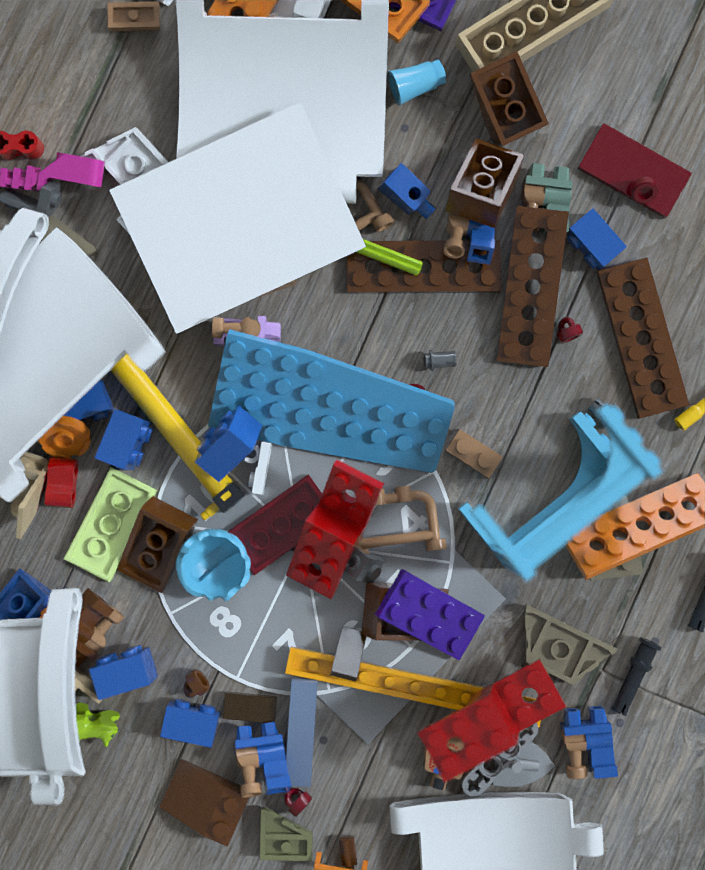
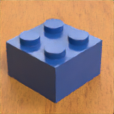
M239 405L232 412L227 410L220 418V424L216 428L211 426L202 437L204 441L197 448L199 454L195 463L218 482L253 451L262 424Z
M114 409L95 459L123 470H134L135 466L139 467L144 457V453L141 452L144 443H149L154 431L151 428L152 422Z
M141 645L126 649L120 656H117L116 652L102 656L101 659L96 660V665L89 669L98 700L150 685L158 677L150 647L142 649Z

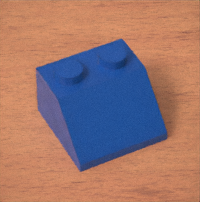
M19 568L0 592V620L39 618L41 616L40 613L48 607L52 591Z

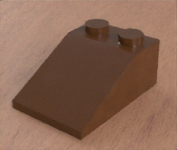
M518 51L470 73L484 123L494 145L503 147L549 124Z
M152 496L139 510L117 570L163 593L176 568V559L180 549L192 536L198 519Z
M366 582L361 634L374 640L422 641L375 615L393 583ZM438 588L447 594L449 593V589Z
M181 759L160 808L202 836L228 847L249 798L241 797V785Z

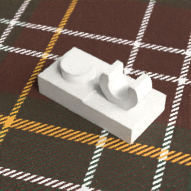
M266 442L261 443V449L255 444L256 456L254 458H245V461L248 463H256L258 461L256 471L250 473L248 487H252V493L264 495L272 449V444Z

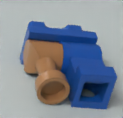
M448 213L446 232L450 234V239L445 242L444 254L450 258L462 257L465 253V243L462 241V236L470 237L467 261L490 264L495 246V228ZM473 249L486 250L487 253L485 255H477L473 252Z
M602 706L588 707L589 720H581L578 708L564 709V722H560V729L562 731V741L568 749L571 763L566 767L567 778L582 779L588 776L587 766L581 764V751L588 750L589 772L594 779L618 777L613 750L612 725L607 720L604 708Z
M275 722L261 724L262 737L252 738L251 726L237 727L234 753L236 764L242 769L245 782L240 787L242 798L255 797L262 794L261 784L255 781V768H262L266 795L289 792L291 789L282 734H278Z

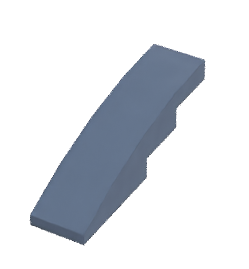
M291 680L286 756L291 786L311 787L318 680Z

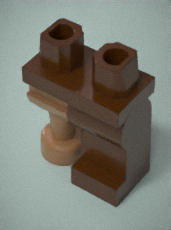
M89 588L82 594V607L75 652L76 667H79L87 658L94 662L99 656L97 652L102 648L104 649L106 645L105 633L113 623L119 624L125 618L117 609L110 604L108 605L103 598Z

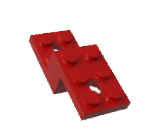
M336 460L331 468L318 505L305 521L286 576L332 599L350 556L362 540L384 483ZM346 490L353 491L356 498L349 496ZM312 563L318 564L321 570L316 569Z

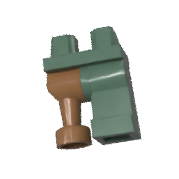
M532 163L522 186V200L525 203V207L538 208L539 206L545 207V209L569 211L573 181H569V168L556 166L554 167L553 178H545V165ZM569 222L567 223L566 234L569 231ZM539 228L534 229L533 232H539ZM542 228L541 234H547L546 231Z

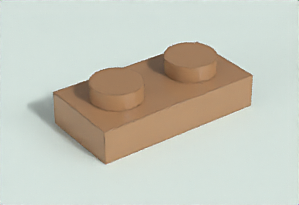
M159 2L108 3L109 31L160 30Z
M461 429L457 431L445 450L486 478H490L503 458Z

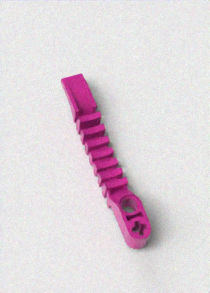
M57 152L56 161L42 171L41 168H34V166L27 165V170H21L14 167V170H8L1 167L0 187L38 192V190H41V187L55 179L101 187L105 161Z

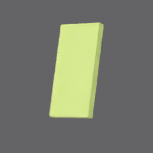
M110 467L64 560L107 582H111L117 571L140 508L152 496H155L158 490Z

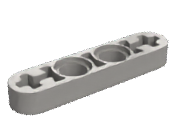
M537 723L530 726V731L525 729L520 734L522 741L520 742L518 739V743L513 751H504L492 758L498 762L496 769L491 771L485 769L483 762L466 771L461 780L463 791L472 797L481 795L538 734ZM478 778V787L474 785L469 787L468 780L474 781Z

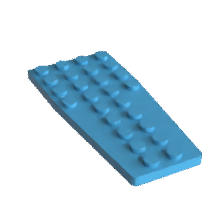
M229 329L208 427L213 426L216 428L220 424L219 420L227 410L232 412L239 405L262 424L258 440L291 448L433 473L436 471L454 413L455 403L449 398L307 349Z

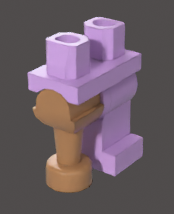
M258 316V322L250 317H246L243 320L213 317V344L225 347L229 329L280 342L281 324L267 322L266 316Z

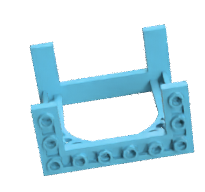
M607 403L593 412L606 427L609 439L605 434H599L594 428L596 423L587 413L578 412L569 418V421L574 425L581 444V462L574 481L563 494L508 538L481 505H477L472 509L465 502L457 508L505 569L528 581L536 574L533 569L645 479H654L663 472L658 466L660 464L658 457L651 450L646 451L640 444L642 438L633 428H627L622 421L624 416L616 406L610 407Z

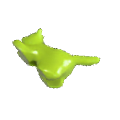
M76 703L78 740L92 737L100 738L103 741L104 747H108L110 740L118 733V727L114 721L119 719L120 714L113 710L93 714L89 711L88 704Z

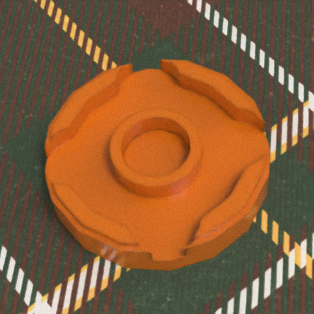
M62 416L38 439V443L40 442L42 449L46 453L57 458L69 459L74 455H77V457L81 456L89 449L91 433L82 421L73 417Z

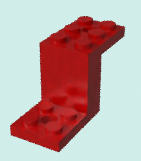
M539 658L475 692L470 696L467 706L423 728L418 732V735L445 783L516 746L520 731L566 707V704ZM533 688L538 695L536 700L532 702L524 700L522 697L523 690ZM451 737H458L462 740L463 748L460 751H453L449 748L448 740Z

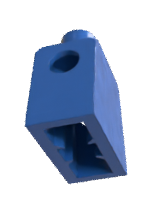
M402 163L394 168L377 188L408 215L416 210L425 219H428L436 209L426 199L431 191ZM409 192L413 194L414 200L409 197Z

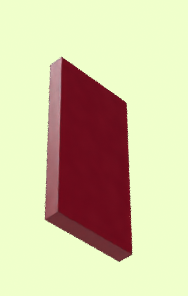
M605 123L602 124L577 168L633 201L635 200L630 191L631 181L641 177L652 178L656 182L658 194L652 201L638 204L665 219L668 217L692 175V172Z
M309 474L227 531L238 537L244 545L251 562L249 570L254 576L297 546L305 521L318 505L322 492Z

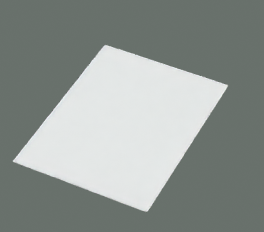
M301 102L110 189V193L176 334L366 247Z

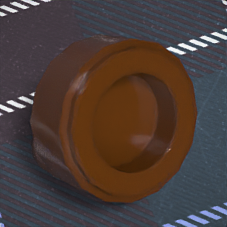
M193 669L186 675V681L183 686L184 694L189 698H193L196 695L202 696L210 689V684L201 671Z

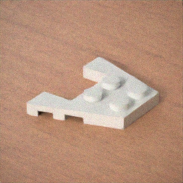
M136 127L106 141V144L95 149L92 148L81 155V157L105 161V168L120 185L169 163ZM120 215L116 220H117V221L124 227V229L129 233V231H128V229H127V227H126V225H125V223H124V220H123L122 216Z

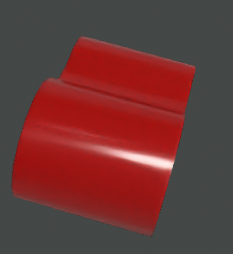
M25 130L15 135L0 131V158L3 160H12L18 156L35 160L44 153V144L32 131Z
M50 458L45 490L46 506L74 507L79 471L77 459Z

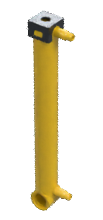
M128 354L110 369L212 496L214 502L200 514L203 520L212 517L219 510L226 513L246 497L228 475L218 482L195 463L199 454L197 448L201 441L147 374L132 361Z

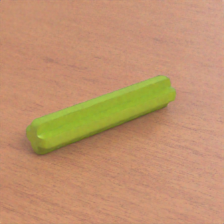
M365 239L363 241L366 247L356 251L359 254L414 275H418L422 267V262Z

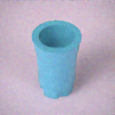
M434 60L403 69L389 70L388 82L394 100L400 106L421 94L446 84V74L440 60Z

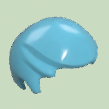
M209 528L193 534L184 543L176 559L177 576L184 589L193 596H206L209 601L218 598L229 601L247 584L250 578L249 569L251 562L244 545L238 537L222 529Z

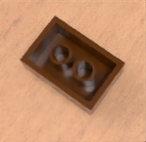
M476 138L450 188L446 212L495 228L519 177L524 154Z

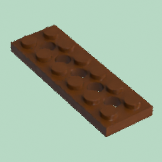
M517 206L497 361L549 367L569 211ZM543 228L546 231L547 238L544 242L537 243L532 239L534 229ZM532 254H540L543 257L544 263L538 269L530 267L528 259ZM531 279L537 280L540 284L539 292L534 295L528 294L525 290L526 282ZM527 305H532L537 310V315L533 320H525L522 317V309ZM523 331H529L533 334V342L528 346H523L518 341V336Z
M447 240L370 241L416 260L428 261L431 265V270L428 273H419L418 275L406 271L396 274L391 270L390 265L354 252L347 255V293H500V240H495L491 263H481L482 269L479 273H472L467 267L470 240H462L465 243V253L460 258H450L444 254V245ZM473 249V252L477 255H485L487 253L486 250ZM446 260L453 261L456 264V271L450 274L444 272L442 263ZM367 262H378L380 270L375 274L368 273L365 269Z
M648 258L597 271L596 274L637 418L640 419L688 406L689 401ZM624 283L634 285L635 293L633 296H627L623 293L622 286ZM632 307H637L641 310L642 317L639 321L631 319L629 311ZM643 331L648 334L649 342L647 345H640L637 342L636 335L638 332ZM646 356H652L655 359L656 366L653 370H648L644 367L643 360ZM654 380L661 382L663 385V390L659 395L652 393L650 385Z

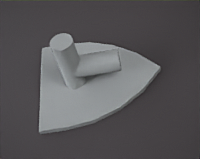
M530 742L493 781V785L519 787L530 784L545 776L555 765L540 747ZM515 746L506 750L505 752L513 751ZM496 760L494 769H496L498 766V762Z

